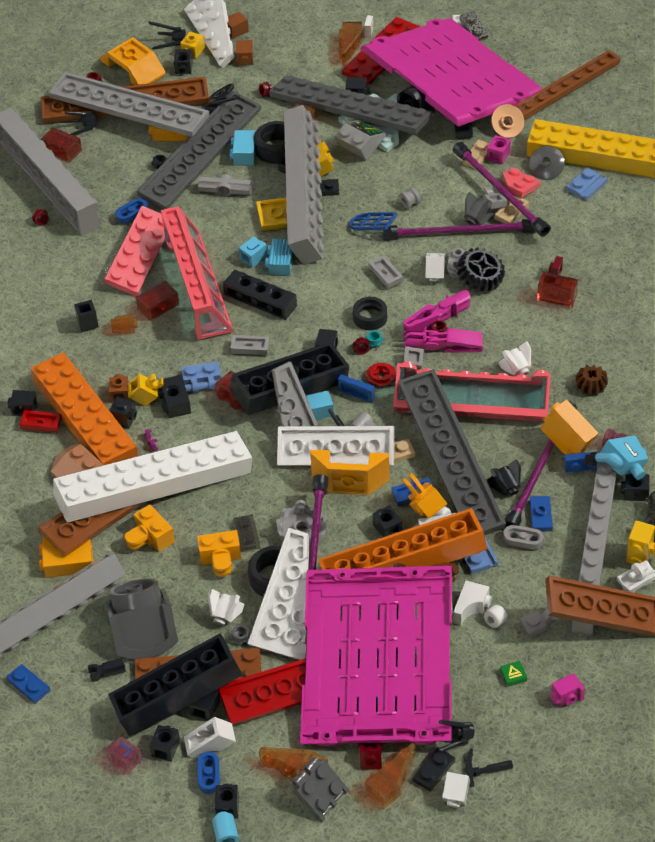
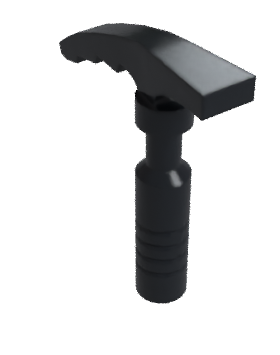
M470 748L467 755L466 774L470 778V787H474L473 776L513 768L512 760L489 764L483 768H472V748Z

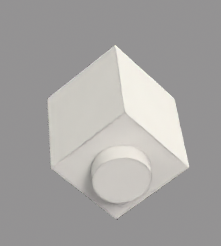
M447 772L442 796L443 801L447 802V806L460 808V805H466L470 784L469 776Z

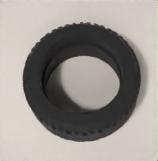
M272 121L263 124L256 130L254 145L256 155L261 160L278 164V160L281 157H285V143L271 145L267 144V142L274 139L285 140L284 122Z
M272 545L260 549L249 561V583L252 589L260 596H265L270 579L262 577L259 573L265 567L276 564L282 546Z

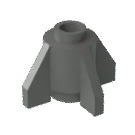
M469 192L465 198L464 217L469 225L475 226L491 220L495 215V212L490 209L493 202L491 200L483 201L476 199L477 197Z

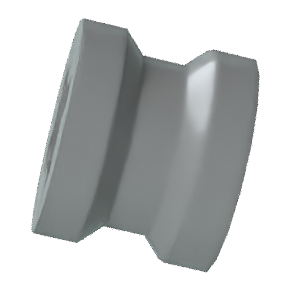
M414 187L410 188L408 192H402L399 195L400 201L406 209L411 208L413 204L417 205L421 202L420 195Z

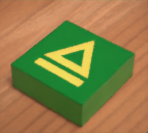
M520 661L500 666V671L507 687L527 682V675Z

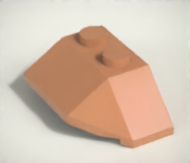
M75 444L56 455L51 474L58 478L104 465L82 444Z

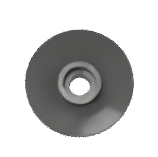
M540 147L530 158V169L539 179L551 180L559 176L563 171L564 157L555 147ZM545 159L550 160L548 164H544L543 161Z

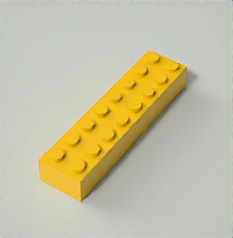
M535 119L527 141V156L529 157L540 147L552 146L562 153L564 163L655 178V139Z

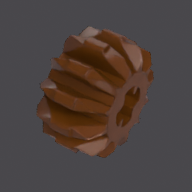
M586 364L585 368H580L576 375L577 389H581L582 394L588 392L590 396L594 392V394L598 395L599 391L604 392L605 387L608 385L607 373L602 369V366L595 367L593 365L589 367Z

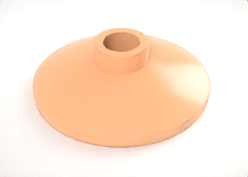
M505 104L495 109L491 117V123L498 135L512 138L523 130L524 117L517 107ZM504 120L508 121V125L504 124Z

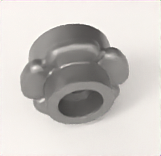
M238 625L233 628L231 639L239 645L247 643L251 632L246 626Z

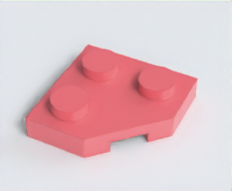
M511 168L502 175V182L506 184L505 188L519 198H523L535 191L541 184V181L535 179V177L526 175L516 168Z

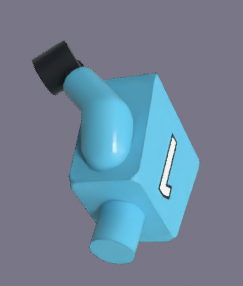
M635 435L607 440L600 453L592 452L585 455L586 465L593 466L597 462L607 463L619 475L633 474L637 480L642 479L646 475L643 467L648 461L646 449L642 448Z

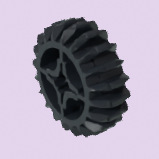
M477 247L475 250L471 248L465 251L459 257L456 269L459 281H464V286L468 285L469 289H476V293L479 290L485 293L486 291L491 292L493 289L498 288L505 276V265L502 264V259H497L498 254H492V250L487 252L485 248L480 250Z

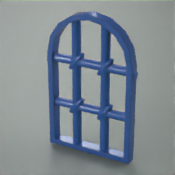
M397 212L362 213L353 217L349 224L351 229L358 231L387 230L396 218ZM355 220H364L361 223H353ZM369 220H377L374 223H366Z

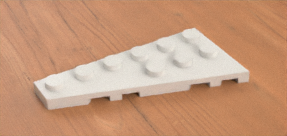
M193 0L184 10L199 34L204 35L205 43L218 64L224 68L235 57L233 43L229 36L231 32L227 25L229 20L226 3L223 0Z
M288 528L248 641L250 646L295 660L306 658L307 630L305 629L306 575L309 564V535L307 533Z

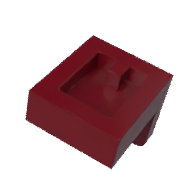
M359 743L360 769H382L381 743Z

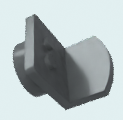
M132 580L119 584L109 591L111 600L106 601L105 605L117 656L128 659L150 658L166 652L178 642L171 603L165 588H159L158 580Z

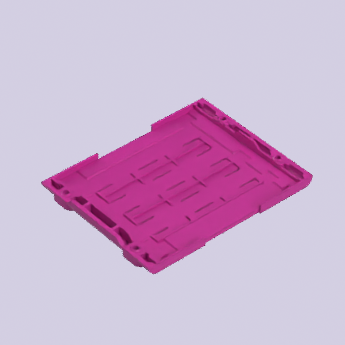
M451 18L430 20L425 26L391 37H377L372 39L371 43L360 48L391 74L396 71L425 94V101L457 126L492 115L495 109L501 105L510 104L515 106L542 90L537 83L478 41L479 39Z
M452 566L307 570L305 629L307 630L305 685H302L300 744L335 747L347 743L413 742L417 745H432L440 741H452V726L439 724V720L452 721V682L450 681ZM397 605H399L398 620H397ZM416 605H417V619H415ZM359 606H361V621H359ZM378 606H380V620H378ZM341 607H342V621H340V617H341ZM415 648H417V667H415ZM377 649H379V668H377ZM396 649H398V667H396ZM340 650H341V669H339V651H340ZM358 650H360V668H358ZM415 696H416V711H414ZM376 697H378V712H376ZM395 697H397V712L395 711ZM338 698H340V709H339V713H338ZM357 698H359V712H357Z

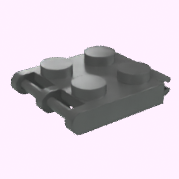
M312 757L304 766L305 771H300L293 779L292 784L295 786L293 792L315 818L323 822L325 815L332 807H336L338 799L343 793L346 794L349 789L324 759Z

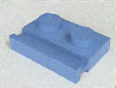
M587 167L566 186V191L587 201L607 183L608 178L601 177V174Z
M487 540L488 550L463 558L471 575L490 569V567L498 566V560Z

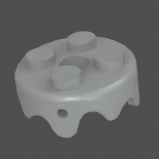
M298 500L291 508H284L280 518L276 519L280 540L284 541L288 528L297 530L298 527L304 526L307 529L301 532L309 535L310 549L314 508L307 506L303 500ZM322 511L318 544L322 542L327 533V520Z

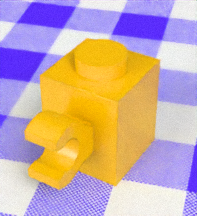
M139 373L128 383V398L147 406L158 397V388L163 386V378L156 380V374H151L148 378Z

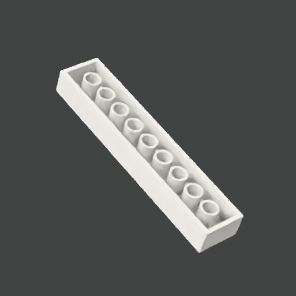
M234 431L54 478L53 495L68 523L251 473L252 456L238 432Z

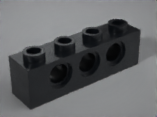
M234 269L223 282L224 295L284 320L297 307V296L293 292L247 275L244 272Z

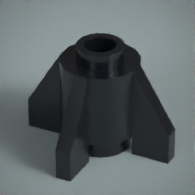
M514 460L508 464L509 466L491 469L490 471L493 476L487 479L489 486L503 495H508L509 497L516 495L519 492L518 489L521 488V466L518 460Z

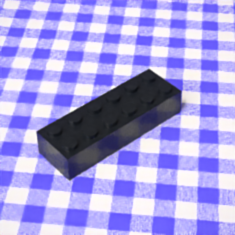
M329 342L234 373L231 376L230 391L247 415H251L278 406L272 370L287 362L292 363L305 396L337 386L338 377L341 374L348 376L350 366L335 346Z
M219 633L108 695L121 725L129 737L243 676L225 639Z

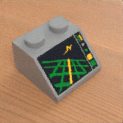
M361 120L345 123L335 137L340 147L367 161L386 137V133Z

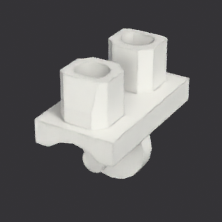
M647 560L640 564L634 563L630 570L617 576V581L624 591L634 593L637 589L644 585L647 586L655 580V570Z

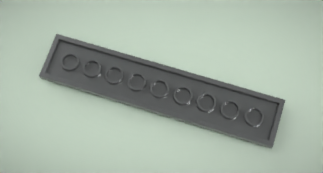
M286 75L269 91L270 97L412 134H417L432 118V112L422 108H415L395 103L394 101L383 100L379 97H372L363 93H356L335 86L296 78L292 75Z
M232 91L227 98L240 95V98L220 104L209 115L193 137L189 136L137 190V196L162 210L168 209L231 142V137H234L235 130H242L261 110V105Z
M428 370L398 380L400 390L456 513L472 508L483 529L484 535L505 528L506 522L435 370Z

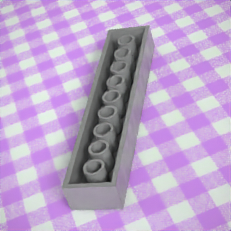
M301 105L284 111L288 246L301 263L305 265L323 259L324 245L322 237H324L321 226L323 223L321 216L323 207L320 201L322 191L320 189L321 177L319 175V170H321L319 163L320 151L318 149V144H320L318 137L319 125L317 121L312 119L310 111H307Z
M12 108L0 112V143L81 236L99 228L100 216L97 212L98 203L96 199L91 198L87 189L80 185L77 178L74 179L68 168L65 169L61 160L54 156L52 150H48L43 140H39L36 132L30 130L27 122L22 121L19 113H15Z

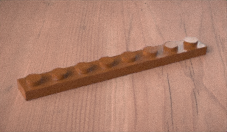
M608 50L516 104L515 107L521 111L525 120L618 65L621 58Z

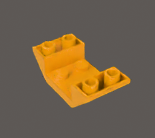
M133 37L99 57V60L108 67L117 63L128 71L130 83L133 85L154 83L166 75L155 53Z
M310 450L312 477L317 474L326 475L329 478L327 488L329 493L369 495L390 481L389 453L369 452L368 465L331 463L330 450Z

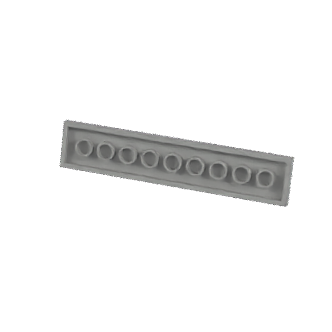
M65 72L48 92L49 98L190 137L197 133L209 117L208 110Z

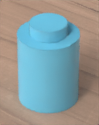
M228 812L216 814L212 819V824L217 842H239L234 816Z

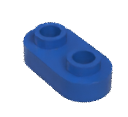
M138 198L123 205L115 212L116 220L122 224L135 220L141 206L147 207V202L144 199Z
M204 752L197 760L198 785L202 792L211 794L215 792L216 785H220V763L215 753ZM208 763L212 764V766L206 767L205 765ZM208 782L213 783L212 785H206Z

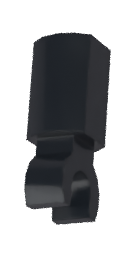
M123 658L102 663V665L90 664L88 666L89 673L96 672L90 675L92 682L100 680L103 676L109 677L126 672Z

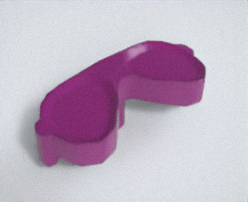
M145 429L148 446L152 451L158 450L159 448L155 444L157 439L151 440V429Z

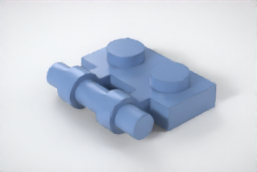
M218 361L181 367L187 392L193 391V393H197L199 390L210 389L211 391L216 390L218 387H223Z

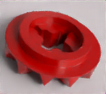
M376 363L368 368L366 378L369 384L373 383L375 387L381 385L383 388L384 385L390 386L391 382H395L396 370L390 364ZM380 372H382L384 378H380Z

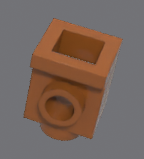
M116 374L114 377H109L108 392L110 403H113L116 397L129 400L128 376ZM124 393V395L114 396V394Z

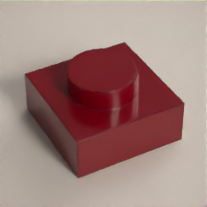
M556 256L554 263L551 262L549 266L551 280L558 282L563 270V257Z

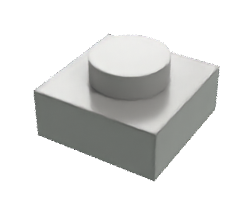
M405 346L403 361L413 362L417 369H421L424 349Z

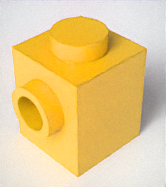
M189 32L180 43L181 49H192L193 58L197 59L205 49L204 35Z

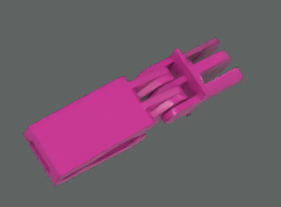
M462 290L451 297L446 294V299L439 302L438 305H426L403 321V333L405 330L424 331L425 327L426 330H430L432 323L436 320L443 321L453 315L458 317L459 312L470 307L469 291Z
M426 327L424 331L405 330L404 348L406 346L424 349V353L425 350L445 349V353L482 352L483 335L482 332L447 328L446 332L426 330Z

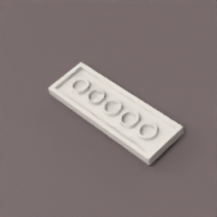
M394 426L278 427L277 465L311 466L310 450H330L331 463L368 465L369 452L389 453V465L394 466Z

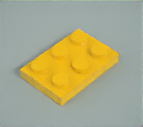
M286 197L256 201L262 231L287 228Z

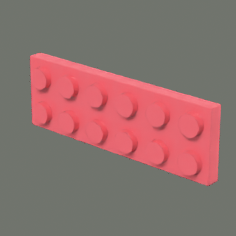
M141 206L105 277V284L133 296H138L165 241L161 213Z

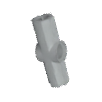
M223 174L219 178L199 177L198 190L202 192H215L221 197H229L231 194L251 195L252 181L234 179L227 174Z

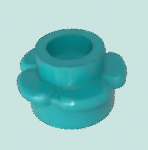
M372 330L365 337V339L369 340L370 347L380 346L383 343V336L379 331Z

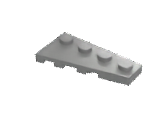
M287 362L273 369L272 374L282 427L318 426L292 363Z

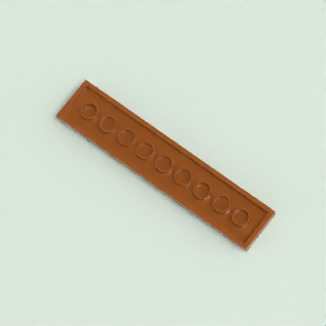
M206 77L123 87L186 105L210 102ZM49 96L41 97L43 124L81 118V116L66 115L65 111H90V113L95 114V117L111 115L49 98Z

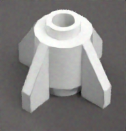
M528 342L523 343L519 348L502 352L505 358L498 362L501 369L514 376L518 374L528 375L530 373L531 347Z
M210 589L208 603L211 614L210 618L213 619V623L225 626V623H230L242 613L245 604L239 602L240 596L220 594V592Z

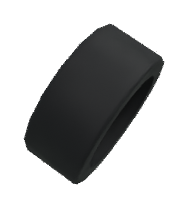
M368 296L359 299L353 305V321L357 327L372 331L383 327L387 322V306L383 300ZM366 309H375L381 312L380 315L373 318L363 317L359 313Z

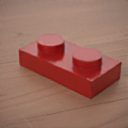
M24 410L19 424L20 429L58 433L62 416L59 413Z

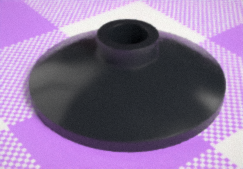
M232 83L220 88L209 97V101L215 102L226 99L233 91L235 85Z

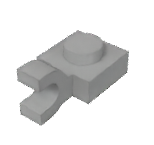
M491 187L484 188L486 195H484L483 201L491 200L493 202L490 209L497 210L500 207H507V199L501 193H494Z
M548 609L542 615L537 610L519 618L520 624L529 638L547 631V624L558 621L557 617L548 616Z

